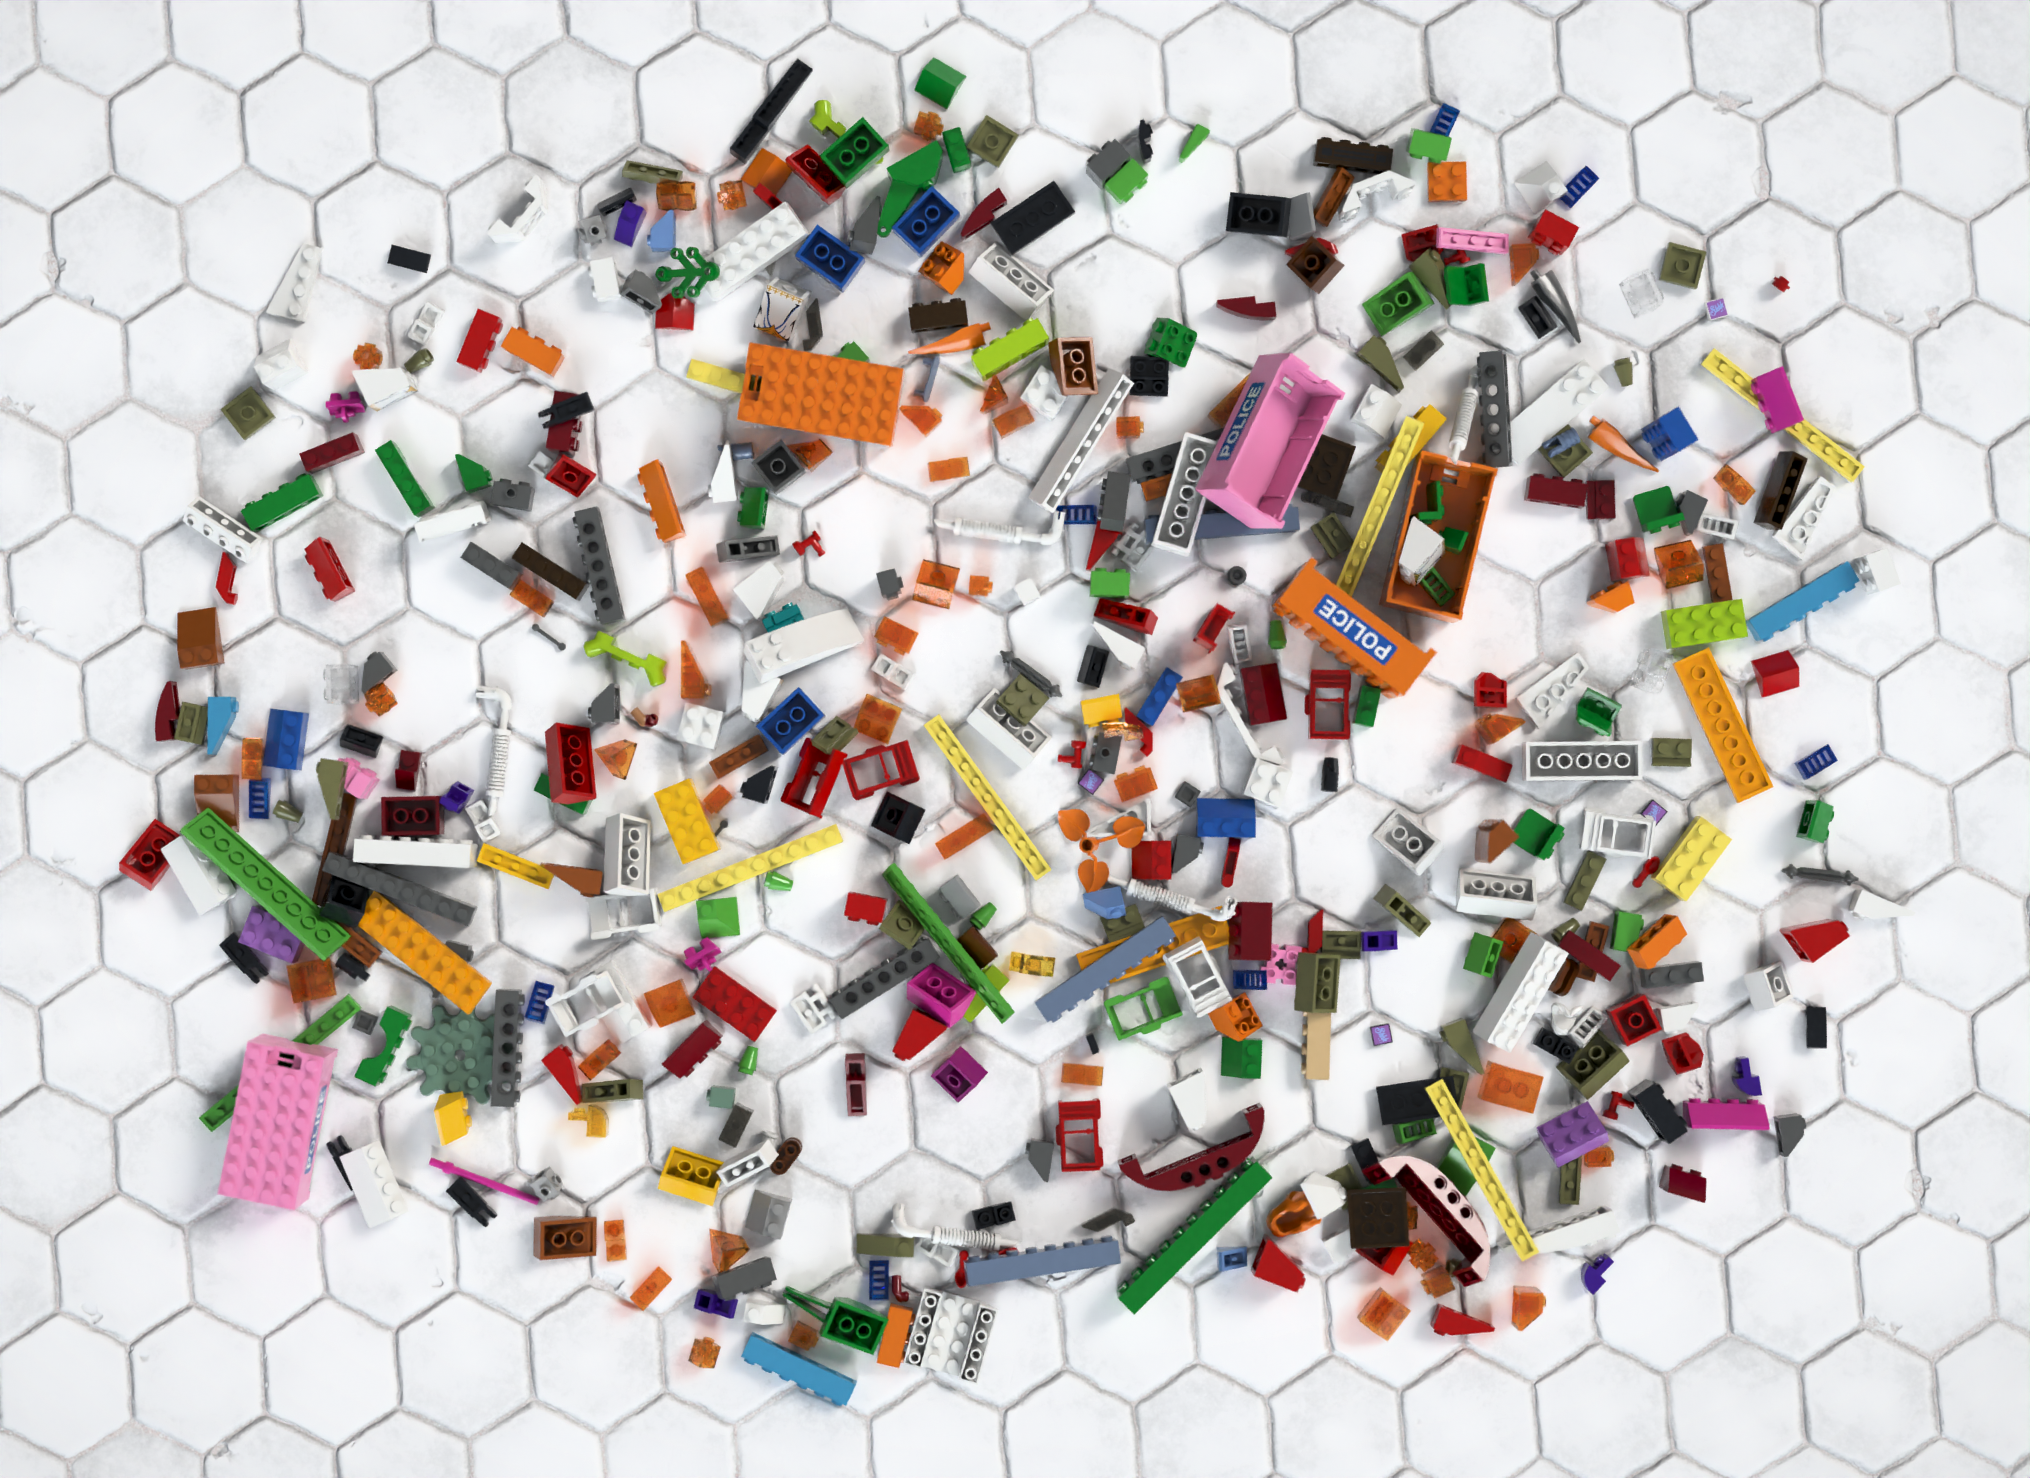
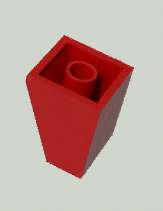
M1631 537L1614 540L1605 544L1611 582L1650 576L1644 538Z
M1824 919L1780 929V932L1800 960L1808 963H1814L1850 937L1846 924L1843 921Z
M914 1007L892 1051L895 1053L894 1056L902 1061L912 1059L945 1032L948 1026Z
M1264 1234L1251 1267L1253 1276L1298 1293L1299 1288L1302 1289L1305 1284L1306 1278H1304V1273L1267 1234Z

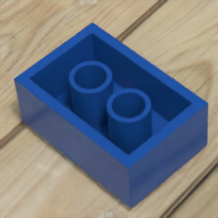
M931 186L892 227V230L921 258L960 218V212Z
M818 224L795 255L797 261L842 293H844L865 264L863 256L856 251L850 250V247Z
M798 687L756 727L782 755H785L826 715Z

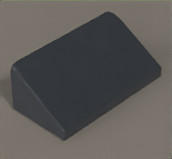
M628 188L599 202L597 206L602 216H606L623 208L626 200L633 203L637 198L632 188Z
M1537 295L1518 307L1538 339L1558 327Z
M1087 645L1077 682L1099 688L1110 651Z
M347 724L340 737V746L376 758L384 736Z

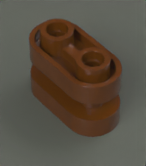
M1567 957L1549 986L1548 991L1561 997L1567 995L1579 973V964Z
M788 1138L777 1151L779 1155L770 1165V1169L774 1174L782 1175L786 1173L797 1159L803 1147L798 1138Z

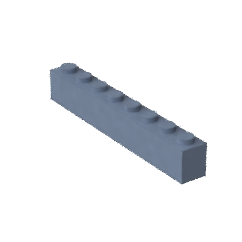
M1293 504L1288 505L1282 518L1285 521L1282 529L1249 528L1225 510L1224 513H1217V510L1205 511V514H1201L1194 540L1298 532L1300 530L1298 507H1293ZM1149 515L1148 519L1144 520L1146 544L1152 543L1159 515Z
M1163 916L1159 917L1036 1000L1035 1005L1047 1022L1052 1021L1054 1023L1062 1017V1012L1065 1010L1070 1012L1078 1006L1077 1002L1082 999L1086 1001L1094 996L1093 991L1098 988L1103 990L1110 985L1109 981L1114 977L1119 979L1124 976L1127 968L1131 966L1134 969L1142 963V958L1145 956L1150 958L1158 952L1157 948L1162 945L1166 947L1174 942L1173 937L1176 936L1165 918Z
M1102 1236L1101 1240L1093 1241V1238L1083 1239L1082 1243L1076 1244L1074 1241L1064 1242L1063 1246L1057 1247L1056 1244L1044 1245L1043 1249L1028 1247L1023 1252L1009 1250L1004 1255L989 1253L984 1258H980L978 1255L970 1256L968 1260L963 1261L966 1284L969 1287L1121 1264L1118 1240L1112 1238V1236Z

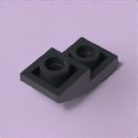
M1142 119L1139 125L1138 143L1143 163L1146 164L1151 161V155H1153L1150 144H1146L1151 140L1153 131L1150 124H1146L1145 120Z
M391 244L387 263L427 273L431 254Z
M1806 1007L1807 1049H1827L1826 1007Z
M1543 1027L1533 1042L1534 1045L1568 1064L1571 1063L1579 1048Z
M1011 1201L972 1210L977 1230L1016 1220Z

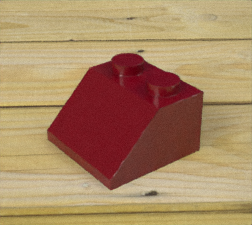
M1673 1163L1671 1166L1665 1165L1659 1188L1681 1197L1702 1203L1706 1202L1707 1178L1701 1176L1702 1172L1693 1169L1687 1172L1683 1170L1682 1166Z

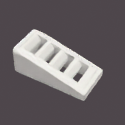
M1702 513L1696 531L1734 541L1739 521ZM1705 518H1708L1709 521L1707 528L1704 529L1703 525ZM1713 520H1716L1714 531L1710 530ZM1720 522L1724 523L1722 532H1718ZM1728 524L1732 525L1730 534H1726Z
M1239 622L1226 625L1234 665L1253 661L1247 623ZM1242 629V631H1243V632H1240V633H1234V634H1233V631H1234V630ZM1244 637V640L1234 641V638ZM1245 645L1246 647L1236 649L1235 646ZM1247 652L1246 656L1237 657V654Z
M1592 1006L1568 1033V1038L1583 1049L1608 1017ZM1591 1014L1594 1015V1016H1595L1596 1018H1598L1600 1021L1597 1022V1021L1594 1020L1592 1017H1590V1015H1591ZM1586 1020L1589 1021V1022H1590L1592 1025H1594L1595 1027L1592 1028V1027H1591L1590 1025H1588L1585 1021H1586ZM1581 1026L1585 1028L1589 1033L1587 1034L1586 1032H1584L1581 1029Z

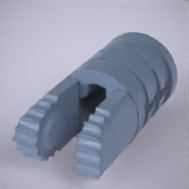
M1572 427L1570 430L1543 442L1541 445L1546 449L1558 444L1557 447L1548 452V456L1552 458L1566 449L1581 443L1578 433Z
M752 442L731 444L733 461L754 459ZM717 445L718 450L722 451L724 445Z

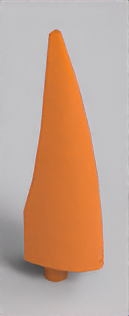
M989 322L981 325L977 323L961 328L934 343L910 350L908 353L944 354L984 346L986 343L982 332L991 330Z
M1594 415L1590 418L1589 422L1595 427L1589 434V439L1630 463L1655 472L1659 471V469L1640 455L1620 432L1605 419L1599 420Z

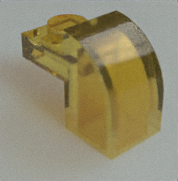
M1011 951L1009 971L1053 977L1055 958Z
M590 1104L588 1105V1111H585V1108L575 1107L574 1110L568 1112V1120L587 1121L586 1137L606 1138L608 1136L609 1118L605 1110L600 1106Z

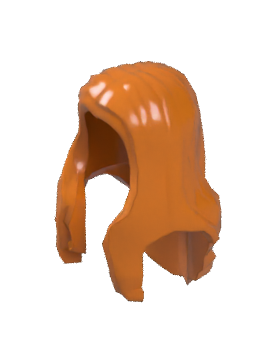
M1291 1191L1283 1202L1269 1211L1266 1223L1274 1236L1285 1237L1307 1231L1314 1225L1320 1224L1322 1218L1317 1220L1316 1216H1313L1315 1213L1304 1191Z

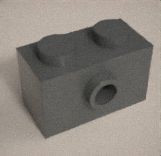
M500 478V482L494 481L490 504L532 511L535 489L530 487V483L519 481V484H511L512 480Z
M895 568L876 573L882 597L887 598L888 601L899 598L898 595L902 594L901 588H904L901 576L897 577Z
M1099 732L1098 736H1094L1092 747H1096L1095 755L1091 754L1089 766H1092V770L1115 774L1122 736Z

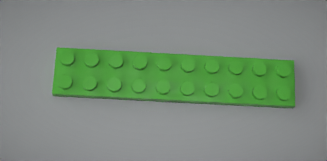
M205 809L181 828L180 832L323 961L350 939L351 936L334 920L319 916L320 908L211 809Z

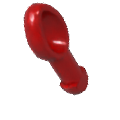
M1653 856L1645 861L1643 870L1632 882L1635 888H1640L1647 876L1658 870L1660 865L1659 857Z
M961 1250L959 1253V1269L955 1273V1282L959 1288H964L967 1284L963 1261L967 1260L969 1253L966 1250Z

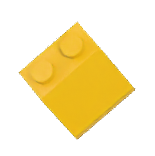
M1119 694L1080 701L1084 725L1088 724L1089 728L1100 726L1102 721H1107L1108 724L1119 722L1118 718H1122Z
M463 1091L439 1095L434 1114L441 1146L467 1135L469 1128L472 1127L471 1115L467 1114L468 1100L464 1098Z

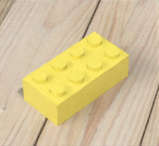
M1695 816L1661 862L1658 870L1650 878L1681 901H1687L1732 839L1703 817Z

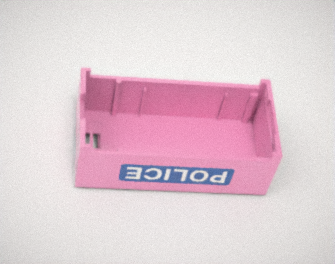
M1292 353L1258 356L1195 489L1249 528H1283L1285 521L1282 518L1337 401L1343 400L1345 392L1329 380H1322L1309 370L1310 366ZM1284 376L1294 383L1293 387L1283 381ZM1282 384L1291 390L1290 394L1280 389V385Z
M261 1034L247 1042L218 1190L219 1195L295 1210L309 1199V1187L334 1060L337 1057L338 1049L316 1044H303L268 1034ZM280 1052L295 1055L294 1060L279 1057ZM278 1060L293 1063V1067L279 1066Z

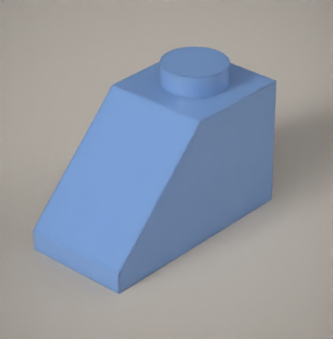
M669 210L650 229V235H647V245L651 246L653 252H671L673 248H676V213L674 210Z
M1120 886L1082 894L1086 909L1106 919L1126 916Z

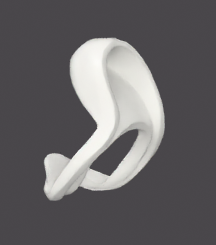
M1553 1003L1551 1006V1028L1553 1032L1558 1036L1569 1035L1568 1033L1574 1027L1576 1017L1582 1013L1583 1007L1576 1006L1569 1011L1565 1005Z

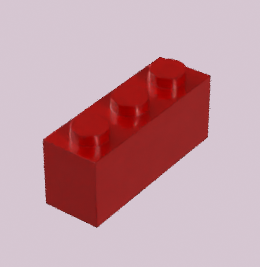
M477 309L456 362L479 373L483 369L485 370L489 359H487L488 355L494 350L496 341H494L496 335L502 331L503 320L496 315Z

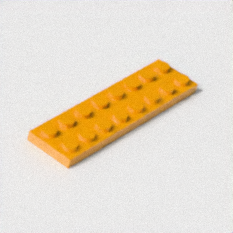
M1709 647L1673 663L1674 669L1736 802L1740 803L1774 787Z
M373 891L366 902L365 912L358 926L466 1014H471L492 985V982L382 893Z
M1221 905V906H1218V907H1215V909H1219V910H1221V908H1223L1222 905ZM1197 913L1168 923L1176 935L1173 937L1174 942L1166 947L1164 945L1157 948L1158 952L1150 958L1145 956L1141 959L1142 963L1134 969L1130 966L1125 970L1126 974L1119 979L1114 977L1109 981L1110 984L1166 965L1163 960V954L1198 936L1203 941L1207 951L1229 944V925L1227 920L1216 921L1212 920L1209 916ZM1131 936L1077 953L1076 956L1081 970ZM1199 950V951L1193 953L1192 955H1190V956H1188V957H1191V956H1194V955H1197V954H1200V953H1203V952H1202V950Z

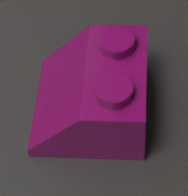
M960 1046L941 1064L931 1077L959 1103L980 1083L988 1072Z

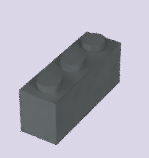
M1108 471L1107 479L1103 478L1101 490H1105V494H1101L1099 503L1103 508L1098 510L1097 521H1101L1100 529L1123 532L1131 474Z
M473 542L469 543L460 557L510 590L515 588L523 576L522 573Z
M1699 961L1658 965L1650 970L1639 968L1641 987L1643 988L1704 981L1702 962Z
M766 1256L712 1275L717 1296L720 1299H725V1301L736 1298V1294L741 1292L743 1294L751 1293L758 1286H761V1288L772 1285V1281L777 1280L771 1258Z

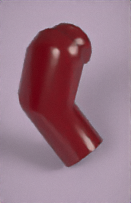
M893 1275L892 1292L900 1303L909 1300V1292H902L901 1275Z

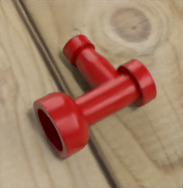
M1457 250V254L1443 259L1445 266L1459 261L1460 265L1471 261L1470 257H1467L1465 250Z
M815 530L812 532V535L802 542L795 541L792 543L799 556H802L805 553V548L810 545L818 553L819 557L826 553L819 544L821 538Z
M1071 740L1074 756L1058 755V762L1071 763L1072 768H1082L1081 754L1082 749L1086 747V741Z
M1611 1091L1612 1098L1609 1108L1603 1111L1602 1116L1618 1120L1617 1106L1620 1105L1633 1109L1635 1103L1622 1098V1093Z

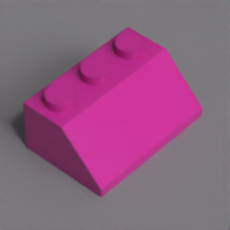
M1783 366L1751 380L1752 392L1758 397V407L1764 413L1766 418L1765 425L1772 434L1804 421Z
M931 963L907 983V1000L949 1028L963 1018L976 995L974 989L934 963Z

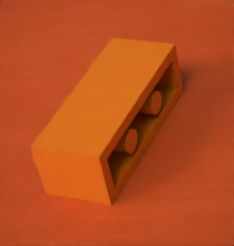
M511 327L501 347L554 377L565 359L561 354L562 350L553 345L551 348L544 345L546 341L537 336L534 338L528 336L529 332L521 327L517 329Z
M1664 914L1629 946L1627 951L1637 968L1650 970L1656 966V963L1662 957L1668 955L1675 945L1681 943L1687 932L1678 916Z
M894 1303L890 1304L887 1316L889 1321L883 1333L877 1363L899 1368L900 1363H903L906 1354L903 1351L904 1346L909 1344L911 1333H908L909 1325L913 1326L916 1314H912L913 1308Z

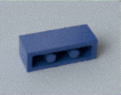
M1166 667L1136 717L1152 727L1183 677Z

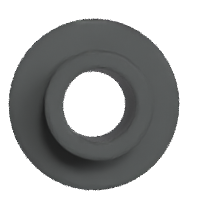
M1240 566L1232 567L1227 573L1228 581L1233 585H1241L1246 580V571ZM1235 572H1238L1240 574L1239 579H1235L1233 577V574Z

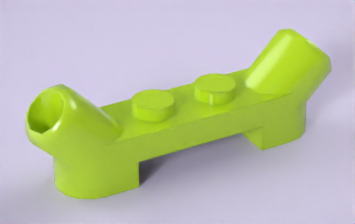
M819 100L814 104L815 114L809 120V123L823 136L829 130L837 138H840L847 129L840 122L835 123L832 120L831 103L828 100ZM883 157L875 164H881Z
M597 630L594 639L586 641L583 645L586 655L590 658L610 652L612 653L611 658L620 662L622 659L629 661V666L638 670L640 667L644 668L649 683L653 687L661 685L667 680L663 671L667 661L648 654L646 660L628 653L613 646L616 638Z

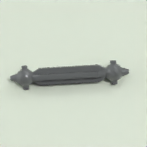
M1001 650L999 652L1002 655L1003 663H1011L1012 667L1043 690L1049 691V697L1057 696L1061 698L1063 696L1059 685L1052 686L1047 678L1021 659L1015 658L1013 651L1005 652Z
M1789 864L1787 868L1781 870L1790 879L1798 876L1804 879L1831 882L1844 881L1848 886L1853 881L1859 880L1849 870L1843 874L1840 871L1806 867L1796 868L1793 864Z

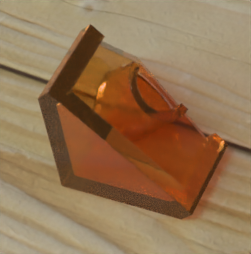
M996 375L992 376V382L988 387L984 398L985 401L980 409L981 414H986L1008 404V397Z
M821 439L786 445L811 473L833 453Z
M624 739L594 749L613 776L626 780L637 743Z
M709 1228L712 1262L718 1273L728 1270L750 1250L742 1236Z

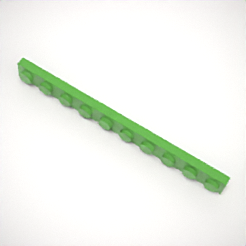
M895 863L891 864L882 874L884 879L1001 1024L1006 1022L1015 1013L1011 1005L1006 1002L999 993V990L994 987L986 974L977 966L974 959L968 955L961 943L956 940L951 931L939 919V916L918 893L914 885L905 877L902 870Z
M347 994L292 1041L308 1045H318L361 1010L362 1007L350 994ZM280 1052L279 1057L294 1060L295 1055ZM278 1060L279 1066L289 1068L293 1066V1063ZM239 1084L199 1117L211 1132L233 1115Z

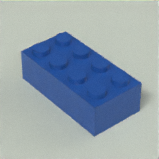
M1679 406L1641 429L1645 442L1650 443L1653 448L1652 453L1654 457L1660 459V461L1671 457L1699 440Z

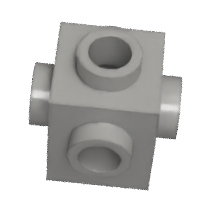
M600 215L578 221L580 229H578L579 237L581 240H584V243H590L592 246L602 243L601 239L606 238L607 227L605 222L601 221Z
M549 1166L535 1174L530 1185L536 1196L540 1197L544 1202L548 1199H555L560 1194L563 1183L560 1176L555 1174Z

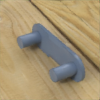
M935 356L933 359L926 357L923 359V364L931 365L930 375L924 391L917 389L914 391V396L922 397L923 402H928L940 362L939 356Z

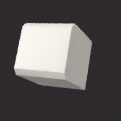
M1030 578L1015 585V591L1023 606L1041 597L1033 580Z

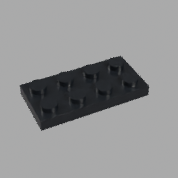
M1052 181L992 221L991 226L1013 256L1074 215L1075 210L1056 182Z
M1453 1075L1376 1086L1382 1125L1440 1117L1425 1090L1426 1087L1440 1079H1443L1458 1106Z

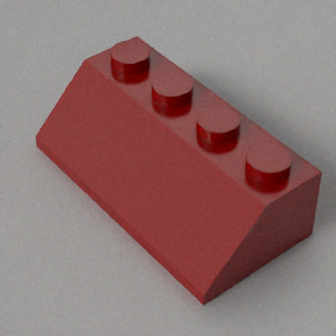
M556 722L545 731L551 802L573 804L596 799L590 728Z

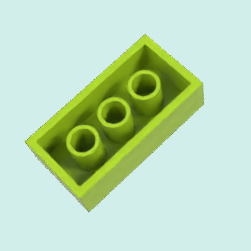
M1038 318L1026 320L1022 323L1023 326L1021 328H1013L1006 332L1007 336L1004 338H995L989 342L990 346L985 349L980 347L973 352L971 363L982 382L1048 345L1049 336Z
M1742 599L1661 611L1666 649L1748 637Z

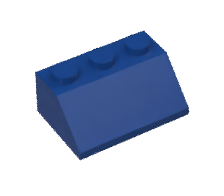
M270 709L263 766L302 770L309 713Z
M1197 798L1196 837L1256 838L1255 800Z

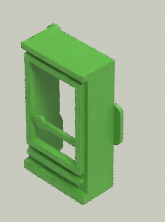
M1162 977L1150 982L1147 987L1124 996L1117 995L1104 1002L1118 1041L1139 1032L1148 1034L1160 1029L1162 1023L1183 1015L1168 977ZM1151 990L1154 991L1163 1014L1162 1017L1154 1020L1147 1005L1146 996L1143 995V993ZM1141 995L1140 999L1143 1001L1151 1021L1123 1032L1113 1006Z

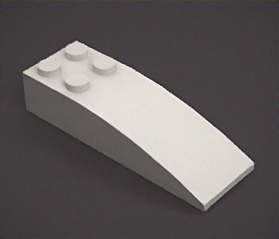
M1585 359L1580 361L1510 422L1512 459L1518 465L1540 448L1543 442L1553 437L1610 388Z
M848 608L814 616L746 641L743 651L761 684L863 643L864 639Z
M1606 1205L1528 1231L1539 1253L1566 1250L1583 1245L1592 1246L1598 1243L1597 1240L1603 1238L1605 1240L1613 1239L1616 1237V1234L1621 1233L1613 1210ZM1509 1238L1496 1242L1503 1252L1516 1253Z

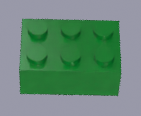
M862 117L820 154V158L847 189L890 150L889 145Z

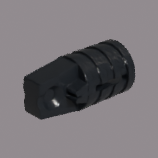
M1324 758L1320 791L1338 792V758Z
M346 952L340 956L335 964L337 968L339 967L353 979H356L358 976L366 982L370 977V974L363 970L365 965L353 959Z

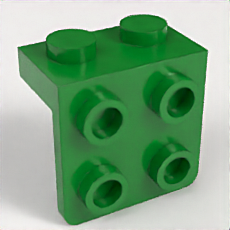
M1484 263L1467 267H1444L1446 298L1450 305L1473 306L1489 302Z
M1156 318L1152 325L1150 337L1146 342L1144 354L1161 357L1179 367H1186L1197 338V332L1170 318Z
M1440 481L1427 484L1428 512H1418L1409 516V524L1413 517H1416L1426 526L1442 519V516H1444V505H1441L1443 486L1440 485Z
M1669 486L1637 494L1633 497L1643 533L1650 531V534L1662 531L1661 527L1668 526L1669 529L1680 526L1679 522L1685 520L1683 512L1679 514L1677 512Z
M1587 687L1576 705L1575 719L1581 726H1588L1601 736H1610L1612 733V722L1620 711L1622 704Z
M1527 809L1513 830L1519 836L1513 843L1539 860L1545 861L1546 858L1549 859L1553 854L1555 843H1559L1562 840L1565 828L1560 824L1551 822L1536 811Z

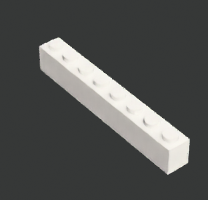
M1110 368L1106 371L1098 384V394L1090 397L1028 497L1039 507L1052 513L1056 510L1134 383L1124 374Z

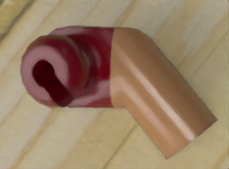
M638 707L630 712L642 727H653L658 723V716L656 714L644 715Z

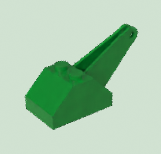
M937 140L886 168L891 186L878 222L877 234L881 238L889 236L892 227L899 221L917 194L925 193L931 186L934 187L936 185L943 162V151Z
M785 1287V1290L793 1295L783 1292V1297L792 1301L823 1323L819 1331L822 1337L874 1355L889 1321L887 1316L850 1298L834 1297L832 1303L792 1287ZM800 1298L827 1308L829 1311L825 1314Z

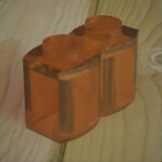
M662 181L657 183L658 209L664 211L676 209L692 211L697 209L695 183L690 181L678 183Z

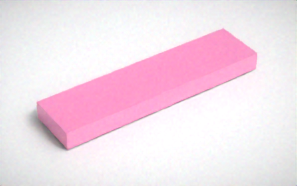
M1443 227L1436 229V248L1497 254L1508 253L1509 234Z

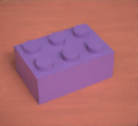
M259 905L252 906L238 940L241 944L289 963L298 962L305 945L264 907Z
M1588 1101L1536 1127L1540 1140L1557 1168L1609 1142L1606 1129Z

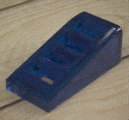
M1443 103L1430 132L1449 136L1460 110ZM1443 112L1452 115L1453 118H1451V117H1449V116L1443 114ZM1440 119H1443V120L1449 122L1450 124L1447 125V124H1445V123H1443V122H1440L1439 120H1440ZM1436 126L1447 130L1446 133L1436 129Z
M1585 166L1565 186L1575 199L1572 200L1566 194L1560 199L1571 209L1599 180V177L1588 166ZM1582 174H1584L1591 182H1589L1588 180H1586V179L1582 176ZM1577 180H1580L1586 188L1584 189ZM1572 185L1580 192L1579 195L1571 188Z
M1058 505L1056 511H1059L1058 519H1060V513L1066 510L1064 525L1097 524L1096 505ZM1080 509H1082V520H1079ZM1087 509H1090V520H1087ZM1071 510H1074V520H1071Z
M1826 744L1794 764L1802 778L1806 780L1838 760L1829 744ZM1825 750L1831 759L1829 761H1827L1826 757L1823 754ZM1817 755H1820L1824 764L1821 765L1819 759L1817 758ZM1812 758L1814 759L1815 763L1817 764V766H1818L1817 768L1814 767V765H1813V763H1812V761H1811ZM1807 762L1812 771L1809 772L1804 763Z
M251 778L249 780V818L269 819L271 778ZM256 785L264 786V788H256ZM255 793H264V796H257ZM255 801H264V804H257ZM254 808L264 809V812L254 811Z
M1233 970V989L1267 990V970Z
M539 981L535 982L524 1017L526 1020L545 1024L549 1006L546 1005L545 1001L537 1000L536 997H543L546 1000L552 997L554 985ZM538 989L547 990L548 994L538 992ZM534 1004L542 1005L543 1009L534 1007ZM532 1012L541 1013V1016L532 1015Z
M889 1260L869 1261L870 1301H890ZM874 1267H885V1270L874 1271ZM874 1275H885V1278H874ZM874 1283H885V1286H874ZM874 1291H885V1294H874Z

